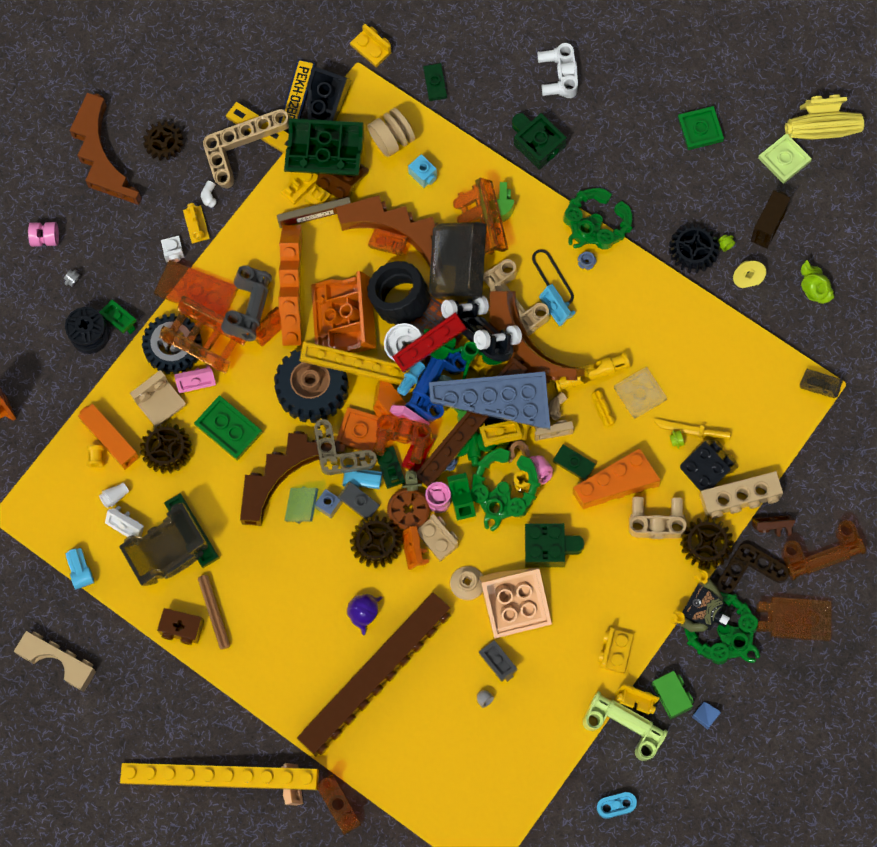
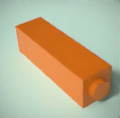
M93 404L84 407L80 411L78 417L124 470L139 459L137 452Z

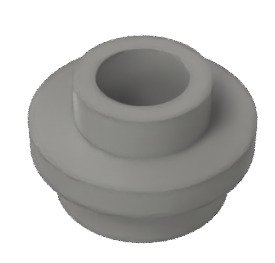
M76 269L73 272L69 270L65 275L66 286L70 285L73 287L81 275L77 273Z

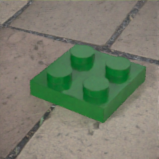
M714 106L678 115V121L688 150L724 141Z

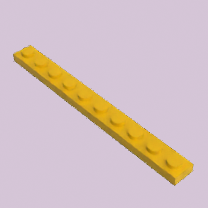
M122 763L120 783L133 785L318 790L319 770Z

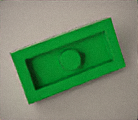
M113 300L99 312L105 320L122 334L127 331L131 335L136 330L133 324L137 320Z

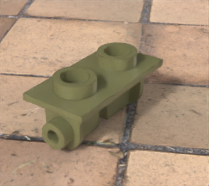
M408 470L405 475L406 484H402V488H407V491L418 490V486H422V482H418L416 471Z

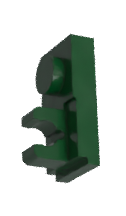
M394 446L376 451L375 454L387 489L404 484L405 479Z

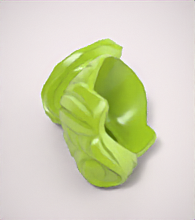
M806 260L801 268V274L804 276L801 283L802 290L809 300L821 304L830 302L834 298V291L831 288L829 279L823 275L821 268L811 266L809 261Z

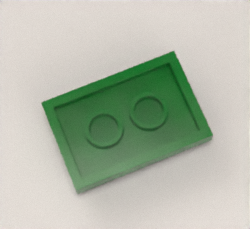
M220 395L194 422L198 429L237 461L263 433L260 428Z

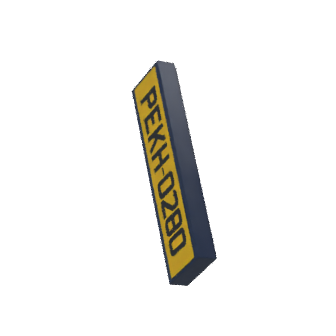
M297 60L283 108L292 119H301L308 94L307 83L313 66H316L315 63ZM282 116L279 123H283L286 120V116Z

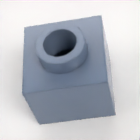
M325 489L314 505L317 510L332 519L342 505V501ZM327 499H330V504L327 505L324 503Z

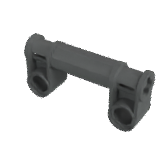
M246 265L239 267L234 278V285L238 289L251 292L245 314L234 310L226 313L221 324V329L224 333L242 338L245 341H254L256 339V329L260 325L269 291L268 284L272 280L271 274Z

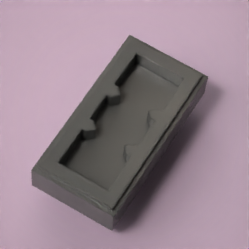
M351 482L346 484L337 497L366 521H368V517L373 516L380 506Z

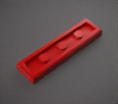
M455 312L392 357L404 373L467 330V328Z

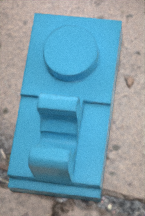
M553 284L548 285L540 294L539 298L548 306L550 314L559 327L575 314L574 310H569L568 306L570 303H564Z

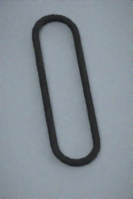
M540 249L535 251L532 255V261L536 266L537 270L539 271L540 275L542 276L546 285L548 286L550 284L548 283L547 279L545 278L544 274L542 273L541 269L535 261V256L539 252L546 253V255L550 259L551 263L553 264L554 268L556 269L557 273L559 274L560 278L562 279L563 283L565 284L566 288L568 289L571 295L570 301H568L569 303H571L574 298L573 292L571 291L570 287L568 286L567 282L565 281L564 277L562 276L561 272L559 271L558 267L553 261L551 255L546 250Z

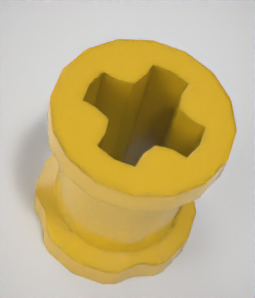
M87 446L89 451L87 466L91 468L103 467L102 451H104V446Z
M519 471L514 475V486L518 492L523 493L529 490L531 484L527 483L529 479L528 472ZM522 479L526 480L523 484H519V481H522Z

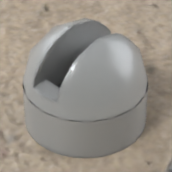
M482 690L477 694V702L482 708L487 707L494 700V696L487 690Z

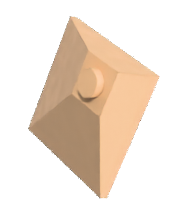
M539 568L497 572L479 577L494 639L552 625Z

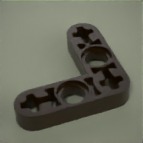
M742 544L720 577L717 588L719 592L731 594L748 566L777 583L787 580L789 569L752 545ZM746 549H749V554L753 557L755 553L758 554V556L755 558L754 563L750 562L753 559L752 557H743V552L741 550L745 551ZM759 559H766L768 567L760 568L757 561ZM772 563L775 564L773 569L777 571L780 569L784 570L783 574L785 577L781 576L778 578L776 576L777 573L773 570L771 573L767 572L771 568ZM739 565L741 573L733 574L730 570L731 566ZM729 576L731 578L737 579L736 581H734L733 579L731 580L729 584L731 589H722L723 585L721 584V582L726 583Z

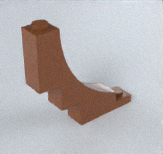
M87 93L70 128L73 138L84 141L77 155L80 162L92 166L85 180L87 186L139 205L142 199L139 191L133 187H128L129 184L126 177L118 172L110 163L103 150L101 124L107 107L106 102L99 94Z

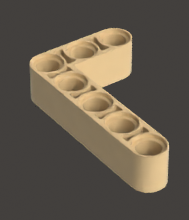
M279 109L207 135L204 138L203 146L215 182L222 188H230L234 184V175L226 151L288 129L289 119H292L286 111ZM286 116V120L283 123H279V118ZM268 122V127L262 130V124ZM251 128V133L248 136H244L245 130ZM234 135V139L231 142H227L228 136ZM213 141H217V145L214 148H210V144ZM222 158V163L216 166V160ZM228 175L227 180L221 183L222 176Z

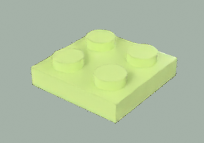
M788 134L783 135L758 157L783 184L812 160Z

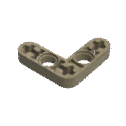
M326 419L316 422L314 433L320 467L324 474L335 475L368 470L375 466L377 457L371 450L337 454L331 423ZM320 425H324L325 428H328L326 429L325 438H322V431L318 430L320 429ZM323 443H330L332 449L325 452L321 449V445ZM358 456L359 460H364L365 456H369L372 459L370 464H367L366 461H360V466H357ZM346 458H351L354 461V465L346 467L343 461ZM340 459L341 469H338V465L332 466L331 470L328 467H324L328 461L331 464H337V460Z

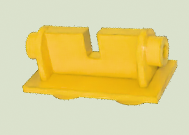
M188 204V208L183 210L191 243L210 239L201 205Z
M623 684L615 692L617 694L616 700L619 701V704L633 708L635 703H637L636 710L648 715L650 713L654 714L656 707L653 705L660 699L652 693L643 692L632 685Z

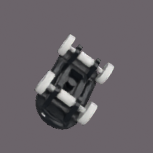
M476 296L465 304H459L453 300L443 301L441 305L443 317L447 319L456 312L467 328L462 334L470 342H474L486 357L498 362L508 361L512 357L514 351L511 345H517L521 342V330L518 326L513 325L499 332L485 318L478 316L488 312L489 303L485 296Z

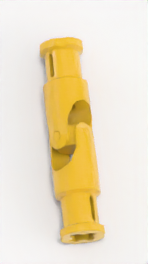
M623 352L620 356L608 357L594 364L579 367L585 368V372L588 375L587 378H581L580 376L577 377V380H566V377H560V380H553L556 391L559 393L562 389L571 386L574 388L596 380L599 377H606L614 374L617 370L629 369L630 363L626 353Z

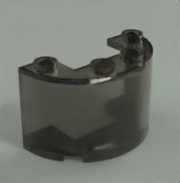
M183 503L173 505L171 511L166 513L168 517L162 521L163 523L158 527L155 526L147 531L148 534L143 537L131 535L119 546L141 586L156 584L159 578L168 579L180 573L204 554L203 548L204 550L208 548L207 542Z

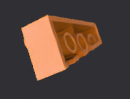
M639 448L573 487V495L582 509H586L616 498L620 499L626 495L659 487L661 480Z

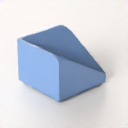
M703 702L692 718L708 730L721 712L708 703Z

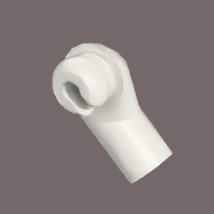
M208 180L201 192V199L204 205L212 208L217 203L211 194L215 183Z

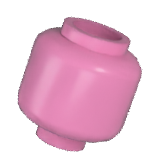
M531 456L530 459L533 460L538 470L539 483H547L552 478L553 467L543 456Z

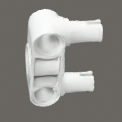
M562 43L553 50L538 51V63L552 61L557 63L559 79L558 83L543 84L542 96L556 94L566 98L576 96L578 89L577 65L574 49L571 44ZM562 53H568L569 55H568V56H563V55H561V54H562ZM566 86H572L573 89H567Z

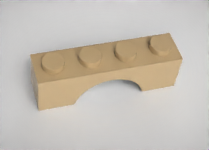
M26 631L14 652L33 664L44 658L60 660L65 670L64 680L84 692L96 673L92 668L93 664L85 659L82 662L77 660V655L69 650H66V652L59 650L60 646L52 641H49V643L43 641V636L34 631L32 634Z

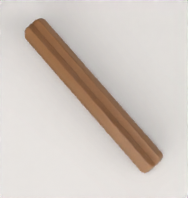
M207 575L198 577V582L219 648L221 650L230 647V643L209 577Z

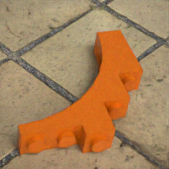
M283 225L279 242L281 261L279 266L280 291L278 296L283 346L302 345L300 306L301 225Z

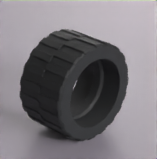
M405 261L389 262L381 266L373 273L367 286L370 302L380 317L390 324L397 325L414 322L422 316L430 303L429 287L421 273L413 264ZM404 283L413 284L411 292L403 300L395 303L385 302L387 294L395 286Z

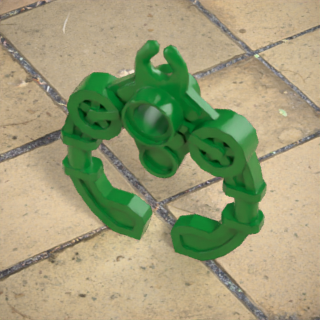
M601 188L579 191L577 196L570 200L563 216L564 223L570 226L572 231L568 238V244L572 245L573 239H575L578 244H574L573 248H580L585 244H596L601 249L611 248L613 244L623 240L626 233L632 231V212L630 207L621 201L614 208L616 215L623 219L620 224V230L615 229L613 232L608 229L600 230L603 221L602 216L593 214L587 218H582L581 202L595 199L599 203L607 204L612 194Z
M502 448L491 451L480 462L478 461L476 474L472 476V499L474 502L479 503L485 512V529H489L488 521L490 519L495 520V525L490 528L491 531L496 530L501 520L511 516L521 518L525 516L528 508L536 500L537 489L541 486L535 463L532 459L521 455L517 461V466L520 470L528 472L529 479L527 483L531 484L528 493L524 492L523 498L512 499L511 485L507 482H500L491 492L490 488L484 485L486 478L483 477L485 469H490V465L495 461L500 463L510 461L511 451ZM499 503L500 510L495 513L494 505Z
M720 592L726 605L730 606L732 604L738 609L736 613L741 615L738 620V627L727 625L725 628L719 625L717 627V634L722 643H716L712 647H709L707 643L702 645L697 640L699 636L695 632H690L684 628L688 640L687 645L694 647L698 655L712 660L717 665L726 663L728 659L738 657L747 662L755 663L756 659L749 658L748 652L754 651L755 657L760 658L759 650L753 645V633L758 629V620L751 613L746 603L743 604L737 599L738 596L736 594L731 595ZM736 641H743L745 645L739 648L734 643Z

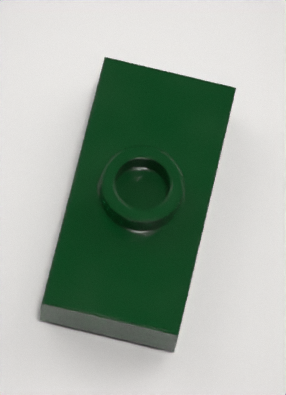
M441 63L423 66L429 101L447 99Z
M562 445L553 459L555 464L583 481L588 479L596 466L595 463L565 445Z

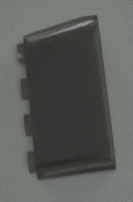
M481 222L442 223L433 228L429 290L433 297L442 300H453L458 303L482 298L487 224Z

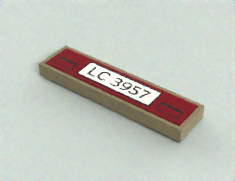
M347 197L278 214L279 227L282 228L283 225H295L336 215V207L351 203L350 198Z

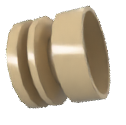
M395 107L389 113L383 114L385 123L377 118L367 125L372 139L387 157L399 151L398 143L405 147L408 145L407 141L411 143L415 140V135L409 122Z

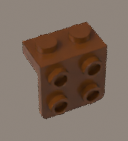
M361 164L359 176L318 174L316 185L338 199L351 198L354 186L368 174L369 169Z

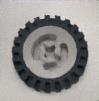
M170 313L169 317L164 314L161 319L159 317L155 318L156 322H150L148 324L149 328H146L144 331L145 336H142V348L147 361L154 369L157 368L158 371H165L166 374H170V372L178 374V371L181 370L183 373L186 372L187 367L191 369L193 367L192 364L194 362L197 363L198 356H201L202 339L195 323L191 322L187 317L183 318V315L179 314L177 317L175 313ZM173 333H177L185 338V342L181 343L178 335H176L174 338ZM163 345L166 352L169 353L171 351L172 355L163 353L159 347Z

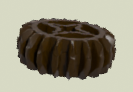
M168 422L167 426L164 427V424L160 423V428L158 429L153 425L154 431L147 430L149 436H143L142 439L145 443H140V447L143 449L140 451V454L144 456L142 458L143 461L148 462V468L153 467L155 472L160 469L162 474L166 472V469L171 474L173 472L172 468L179 471L178 465L185 466L184 459L190 460L188 454L192 453L190 448L192 442L188 440L190 438L189 434H185V429H179L177 424L172 427V424ZM171 435L177 438L165 439L163 436ZM158 439V445L151 452L154 442ZM162 442H164L165 445L168 446L170 454H168L167 450H164V445ZM181 445L180 452L174 457V451ZM167 457L169 461H160L155 458Z
M375 516V521L368 517V523L361 520L362 527L359 525L355 526L358 532L351 533L354 537L350 539V544H353L351 551L355 552V558L360 557L359 562L361 564L366 561L367 567H370L371 563H373L374 568L378 567V563L385 567V561L392 564L391 557L394 559L398 558L395 552L402 551L399 547L403 545V541L399 539L402 537V534L397 532L399 530L398 526L392 527V520L386 524V517H383L382 521H379V516ZM379 528L386 532L375 533L372 529ZM367 533L369 540L361 548V539ZM391 536L393 539L392 545L390 549L386 551L384 543L388 541V538ZM373 538L377 539V541L380 539L381 548L373 543ZM377 551L380 555L372 556L367 554V552Z
M708 517L704 518V522L697 518V525L691 521L690 527H686V533L681 535V538L684 539L680 542V545L684 547L681 552L684 554L688 553L685 557L686 560L693 559L691 565H695L698 562L699 569L702 568L703 564L706 570H709L710 564L716 569L717 562L720 565H724L723 559L728 560L730 558L727 553L733 552V549L729 547L734 544V541L729 540L733 535L732 533L726 534L729 530L728 527L721 528L723 525L722 521L718 525L715 524L716 518H713L711 522H709ZM701 530H711L714 531V533L706 534L704 531ZM694 534L697 535L699 541L695 549H693L691 544V538ZM719 538H721L723 543V549L720 553L717 552V547L715 546ZM704 541H705V542L711 541L710 546H709L708 544L704 546V545H703ZM706 552L713 557H703L699 554Z

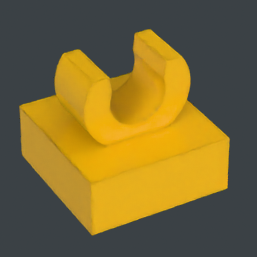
M315 184L305 197V201L312 206L326 203L331 198V194Z

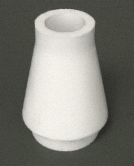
M121 483L120 485L103 490L99 498L106 508L113 507L121 498L129 493V490L124 483Z

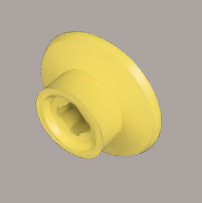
M744 261L734 272V283L740 288L759 285L766 276V268L758 261Z

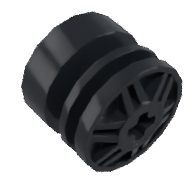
M81 307L75 309L67 317L65 322L66 334L76 350L84 354H93L106 346L110 333L99 311L92 307Z

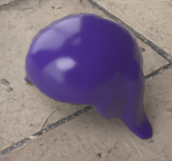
M370 594L357 595L348 603L347 615L352 623L361 629L362 635L366 633L365 626L375 619L378 613L377 601H380L382 596L375 598Z

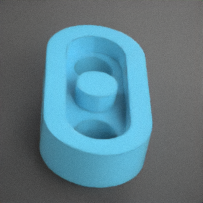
M629 792L605 797L598 802L597 813L605 819L628 814L636 808L637 800ZM624 800H628L630 802V806L625 807L623 806L622 802ZM609 805L611 810L605 812L603 806Z

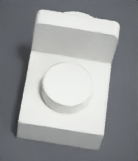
M179 236L161 240L166 262L177 263L184 258Z

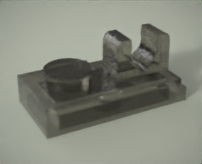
M806 369L799 386L801 389L836 398L839 395L843 380Z

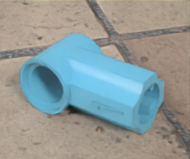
M361 470L344 473L342 485L345 487L348 482H351L357 488L380 489L382 472Z
M75 548L65 553L71 570V581L75 590L94 584V579L90 568L87 566L83 550Z

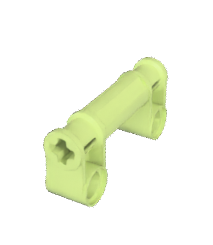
M599 691L593 697L589 705L590 707L583 718V726L589 731H595L600 728L608 716L641 735L642 737L635 749V755L641 761H647L655 756L668 733L667 730H661L654 726L653 722L615 700H609L602 696ZM590 716H594L597 719L598 723L596 726L590 725L588 721ZM642 746H646L649 748V756H644L642 754Z

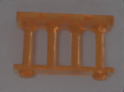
M183 295L177 308L180 314L170 329L163 325L159 338L165 343L172 344L211 365L215 370L226 374L231 363L227 360L237 343L244 346L246 341L222 331L221 324L224 319L222 315ZM189 316L197 320L186 338L178 334L177 331L186 317ZM206 325L214 331L204 347L193 341L202 327ZM220 334H223L230 338V341L219 356L210 350Z

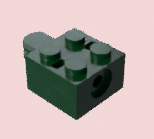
M523 113L516 114L513 117L512 128L517 132L514 136V146L539 170L566 147L567 137L542 113L532 121Z
M564 523L525 524V568L565 567V555H578L584 549V540L581 536L565 535Z

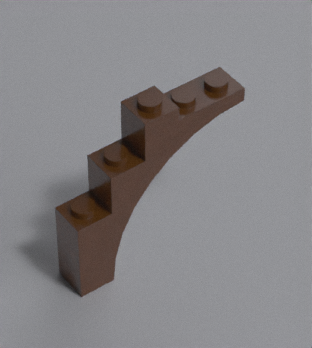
M302 431L288 433L286 455H283L281 452L267 454L264 476L260 473L245 475L240 515L242 525L261 526L264 511L277 487L299 468L319 460L316 440L309 442L308 434ZM335 441L336 453H346V445ZM323 443L321 449L328 452L332 449L330 443Z

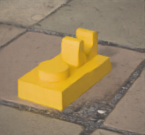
M298 173L282 189L281 194L295 205L316 184L318 175L315 173Z
M506 421L479 427L485 447L522 439V433L517 422Z

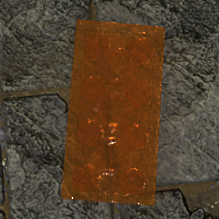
M169 260L154 294L223 322L238 288L233 284Z

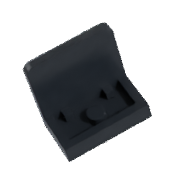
M710 439L704 441L680 465L681 470L700 491L713 488L727 474L733 473L738 468L735 464V459L722 450L723 446L717 440Z

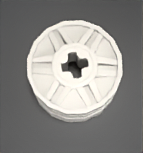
M407 323L393 326L387 332L384 339V349L387 355L394 360L393 355L405 348L406 344H411L421 337L423 333L415 326Z

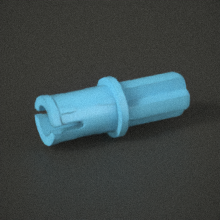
M422 362L417 363L404 374V379L397 388L399 394L407 395L411 387L417 384L420 374L426 368Z

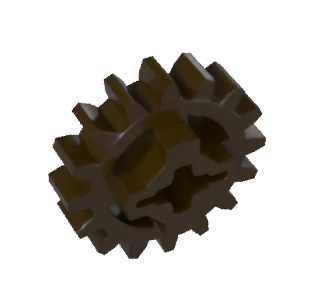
M159 121L156 127L152 124V130L146 129L147 135L143 136L145 141L143 145L147 148V154H151L153 159L158 156L159 161L163 157L168 161L170 155L175 158V152L180 153V147L184 145L182 141L183 135L180 134L179 127L176 128L174 123L169 126L167 121H165L164 125H161Z

